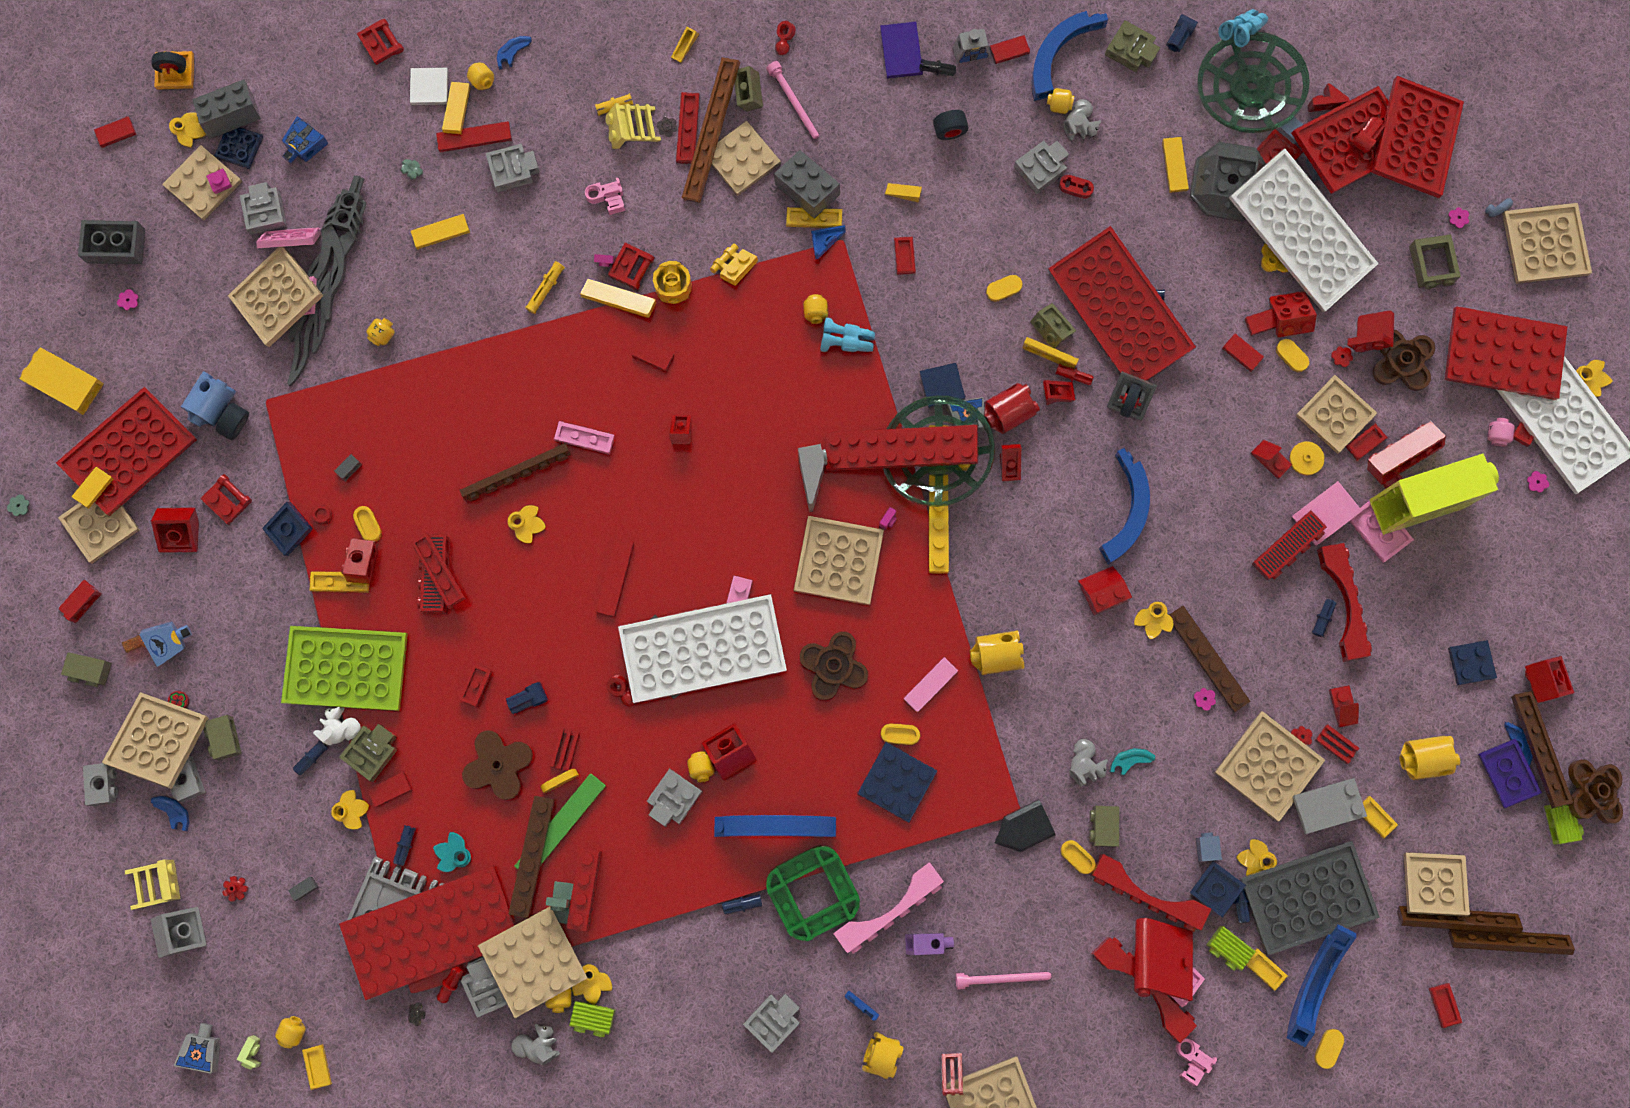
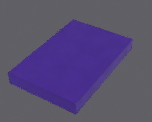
M917 23L880 25L887 79L923 75V71L919 70V65L922 63L920 62L921 53Z
M1516 739L1478 754L1503 808L1542 794Z

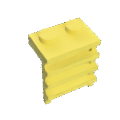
M615 103L606 115V124L609 126V141L612 143V149H620L625 141H661L660 137H655L651 111H655V106H650L649 104L645 106H639V104L630 106L629 104L619 105V103ZM630 111H634L638 136L634 134ZM641 111H644L648 136H645Z
M164 859L157 861L156 864L125 870V875L133 873L138 904L130 906L131 910L180 899L174 860ZM153 868H157L162 899L156 900L151 870ZM140 871H145L150 902H144Z

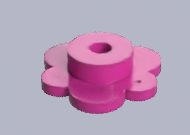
M1458 207L1455 210H1451L1448 214L1449 218H1451L1450 224H1455L1457 228H1462L1464 224L1469 223V212L1467 210H1462Z
M127 289L124 293L119 294L120 299L117 301L119 307H123L128 311L130 308L138 306L137 300L139 297L131 289Z
M1538 471L1532 472L1531 476L1527 478L1529 490L1539 493L1543 492L1544 489L1549 487V481L1546 480L1547 476L1540 474Z
M1202 688L1200 692L1194 694L1196 706L1202 707L1205 711L1209 710L1211 705L1216 704L1214 699L1215 692L1213 690L1207 691L1206 688Z

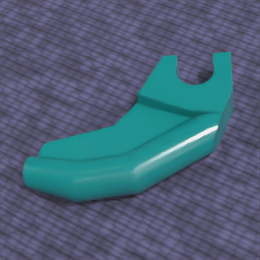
M1133 748L1120 752L1111 763L1110 773H1114L1115 767L1118 766L1121 768L1120 775H1125L1134 764L1151 763V761L1155 760L1156 756L1146 749Z

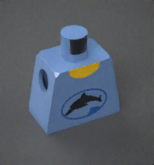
M168 622L143 629L139 635L158 667L185 648L183 639L191 636L192 633L188 625L177 629L173 622Z

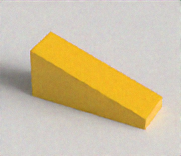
M686 26L671 58L682 63L699 33Z
M888 183L885 195L919 203L922 187Z

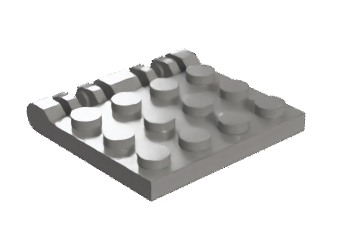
M375 856L347 920L421 893L427 877L422 875L416 889H413L419 873L405 868L397 883L396 880L402 869L401 866L397 865L391 879H387L385 875L390 868V862L385 861L382 866L383 859ZM433 880L429 889L437 887L438 881Z

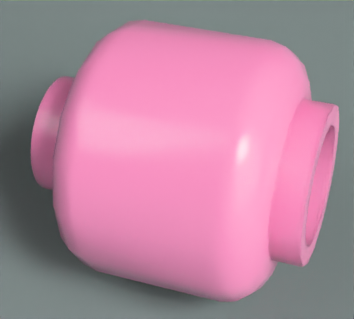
M1497 418V421L1489 424L1487 439L1491 442V445L1506 447L1507 444L1513 441L1515 426L1509 423V419Z

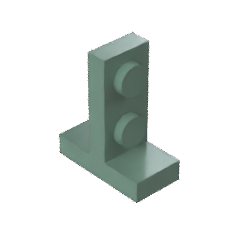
M555 881L553 897H547L546 905L551 906L550 910H553L559 923L567 924L573 884Z

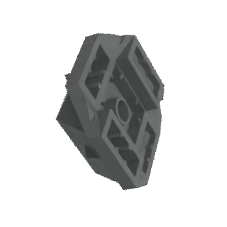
M1218 142L1195 160L1190 197L1206 216L1243 222L1246 218L1229 197L1264 167L1266 163L1255 147ZM1228 177L1234 178L1236 184H1230L1228 182Z

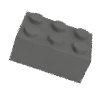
M245 79L192 99L199 123L209 139L261 119L253 93Z
M801 150L774 173L775 185L814 219L840 195V183Z
M81 220L78 256L86 263L142 264L145 228L138 221Z

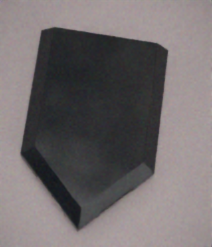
M1038 799L1004 816L994 843L1022 852L1055 836V831L1040 800Z

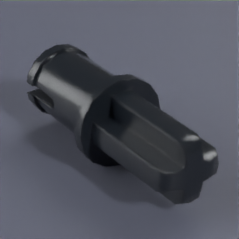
M921 59L920 61L922 63L919 65L920 71L954 76L956 73L955 65L941 63L940 60L935 62Z

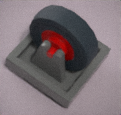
M1121 371L1107 407L1120 412L1121 416L1126 418L1131 416L1142 421L1157 385Z

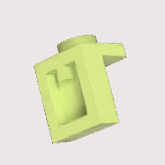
M254 1035L247 1038L237 1060L242 1062L241 1065L247 1069L257 1068L261 1065V1062L251 1058L257 1054L260 1048L258 1044L260 1038Z

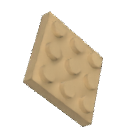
M746 121L717 143L711 165L738 196L779 166L781 161Z
M200 145L162 185L204 221L242 183V180ZM223 168L232 187L215 194L206 176Z
M1334 375L1295 416L1338 454L1377 412Z
M95 502L89 509L78 503L58 517L91 564L140 531L123 505L109 517Z
M1404 854L1407 913L1450 916L1470 915L1466 857L1464 855Z

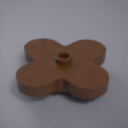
M1394 330L1393 347L1380 350L1384 358L1373 367V377L1382 385H1389L1401 379L1410 390L1421 391L1431 381L1430 371L1424 363L1435 353V343L1430 337L1425 335H1419L1411 340H1406L1399 331Z
M836 633L831 638L828 647L811 643L804 646L800 652L801 664L806 669L816 673L812 681V692L820 700L833 698L841 684L856 689L862 687L867 681L868 671L866 667L852 659L856 649V641L850 633ZM832 663L837 664L836 670L830 668Z
M483 731L475 739V749L479 758L465 766L462 773L463 781L467 786L475 789L491 784L497 797L504 800L513 799L518 795L521 788L517 771L531 763L533 758L532 750L523 742H514L504 746L501 737L497 733ZM499 761L500 767L494 768V763Z
M1587 760L1573 761L1568 768L1569 778L1576 787V791L1571 795L1573 804L1569 805L1571 814L1577 819H1588L1596 814L1605 824L1619 822L1623 816V807L1619 802V798H1617V790L1621 787L1623 781L1620 770L1612 764L1602 765L1596 770Z

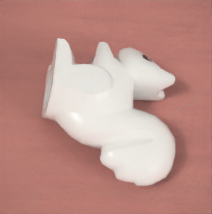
M329 708L325 710L327 720H319L324 725V728L321 731L315 730L313 733L323 743L331 746L332 744L342 742L345 738L348 741L353 739L361 729L359 722L355 718H348L341 723L339 718L344 708Z

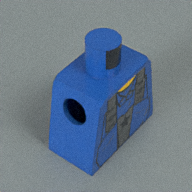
M297 116L282 139V142L288 148L282 157L290 164L297 156L307 162L327 146L328 142L321 133Z

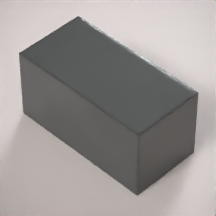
M350 454L334 472L346 481L362 464Z
M308 877L288 891L293 900L298 901L317 889L318 885L313 877Z

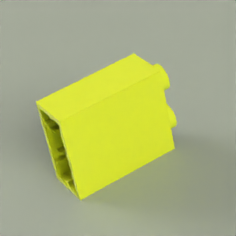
M1484 453L1399 480L1369 499L1381 531L1385 535L1467 508L1499 490L1496 485L1499 481V475L1494 464L1487 462Z

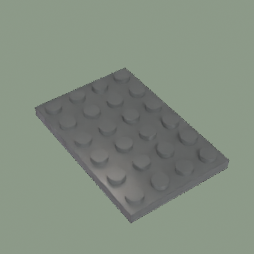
M1348 841L1239 878L1240 881L1247 885L1244 891L1266 955L1298 946L1328 934L1330 935L1338 924L1345 928H1350L1380 918L1353 841Z

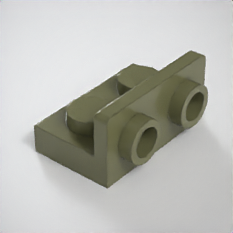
M1053 303L1038 311L1030 321L1034 328L1054 349L1076 332L1075 328Z

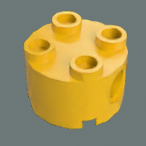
M677 261L664 262L653 273L654 288L662 302L676 304L688 299L692 283L688 269L681 265V263Z
M875 1032L873 1035L876 1038H871L863 1059V1062L867 1064L866 1066L862 1065V1070L879 1075L883 1079L893 1078L897 1070V1066H895L896 1060L901 1057L904 1047L900 1045L899 1040L887 1038L883 1034Z

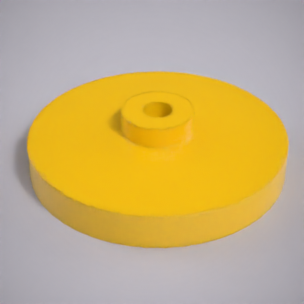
M1305 441L1298 443L1291 450L1289 460L1292 468L1297 473L1313 475L1322 468L1324 453L1317 444Z

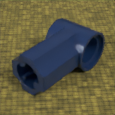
M1181 14L1166 46L1174 52H1180L1188 37H1191L1198 22Z
M541 682L529 685L524 691L506 698L507 705L512 714H516L531 706H539L548 701Z

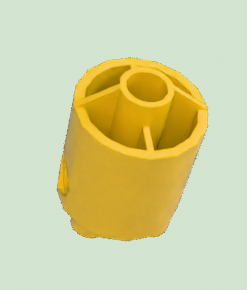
M1018 630L975 637V645L970 649V658L972 665L980 671L981 675L1024 669V660L1021 657V654H1024L1023 644L1018 643L1020 642Z
M1438 736L1406 741L1399 757L1402 769L1406 770L1412 780L1452 775L1455 773L1456 766L1460 765V757L1457 753L1455 754L1452 736Z

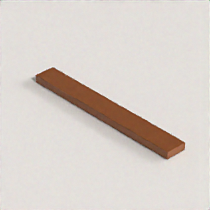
M721 58L682 194V199L701 202L741 63L739 60Z

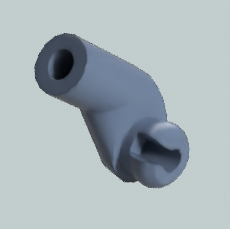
M1507 198L1496 207L1490 204L1485 209V212L1490 217H1495L1507 211L1513 205V200Z

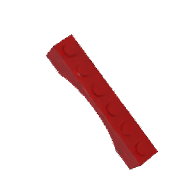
M1344 543L1323 546L1317 550L1321 569L1337 584L1345 602L1346 625L1339 642L1343 662L1367 658L1371 656L1372 646L1366 636L1367 625L1362 619L1363 608L1358 603V588L1353 582L1354 571L1348 561L1350 557L1349 550L1345 548Z
M1100 854L1095 868L1090 875L1094 877L1095 883L1101 886L1107 884L1112 887L1111 890L1119 895L1125 893L1130 896L1129 900L1139 905L1141 902L1147 904V909L1157 914L1160 911L1166 914V919L1174 923L1178 920L1184 923V928L1192 932L1202 930L1211 911V908L1195 900L1170 902L1150 896L1131 881L1120 862L1104 854Z
M1107 937L1091 953L1104 968L1118 970L1134 978L1135 957L1130 952L1126 954L1121 949L1123 945L1115 937L1113 939ZM1158 992L1151 994L1158 1006L1162 1027L1176 1042L1181 1043L1197 1027L1193 1022L1195 1018L1188 1011L1183 1012L1179 1008L1180 1005L1172 997L1169 998L1167 995Z

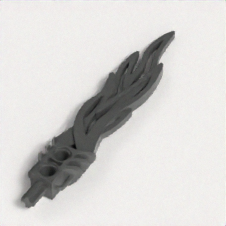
M357 175L353 177L349 191L342 189L341 194L336 196L334 205L328 210V216L324 221L325 225L321 230V253L314 260L307 273L308 277L314 276L317 279L316 287L323 294L320 301L321 327L319 333V312L315 306V314H310L306 326L304 353L299 367L301 331L309 315H303L289 328V340L295 343L293 363L287 382L289 386L296 382L308 361L310 337L313 327V354H316L322 343L327 320L328 322L332 320L334 296L345 278L346 256L355 242L358 241L356 234L357 231L359 234L361 232L360 222L362 225L364 223L362 217L366 208V202L360 195L365 179ZM354 200L351 206H347L349 201ZM348 217L346 223H341L343 218ZM335 229L347 233L339 237ZM334 250L333 268L331 272L329 271L326 274V271L328 270V267L331 262L332 252Z

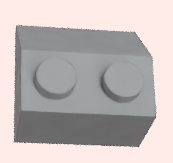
M198 907L165 913L150 919L159 958L207 946Z

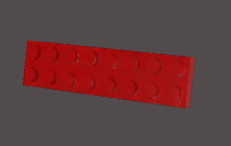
M978 425L826 433L827 465H825V469L827 471L978 464Z

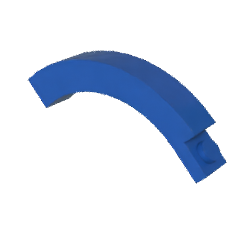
M1087 11L1078 13L1062 21L1047 35L1038 50L1032 72L1031 85L1034 101L1048 98V94L1053 93L1051 64L1061 47L1080 34L1106 28L1108 22L1106 13H1097L1091 17L1088 16Z
M1125 448L1117 451L1115 457L1130 485L1131 508L1122 530L1113 539L1099 548L1108 565L1124 555L1135 543L1145 526L1150 507V488L1145 469L1141 461L1133 464V457L1129 451L1126 452Z
M796 815L715 817L714 837H836V817Z
M1338 924L1332 934H1328L1298 992L1288 1025L1287 1039L1306 1047L1314 1036L1317 1016L1324 994L1339 963L1356 939L1355 932Z

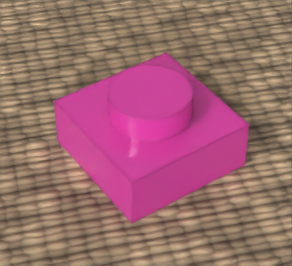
M223 168L206 176L215 194L232 187Z
M594 254V262H599V266L610 267V263L613 264L615 262L616 256Z
M891 507L888 509L879 523L880 528L886 530L888 526L892 527L897 520L895 517L896 510Z

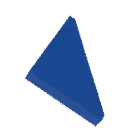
M845 225L811 231L816 259H819L846 232Z
M1505 722L1504 726L1510 740H1517L1530 767L1533 756L1523 729Z
M851 991L846 993V999L871 1017L873 1021H876L879 1017L878 1012Z

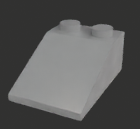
M821 444L798 448V459L809 512H812L824 474V465H827L826 450H822Z
M1355 778L1292 796L1305 834L1367 817Z

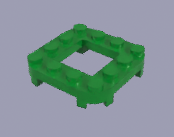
M827 845L814 846L775 866L767 876V892L787 932L795 939L802 941L813 940L814 937L853 919L859 909V895L838 853ZM822 866L839 901L804 919L787 884Z

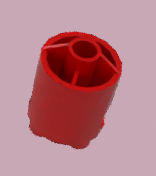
M1016 383L984 402V419L990 428L1005 434L1037 415L1040 408L1030 397L1031 391L1026 384L1022 386L1020 383Z

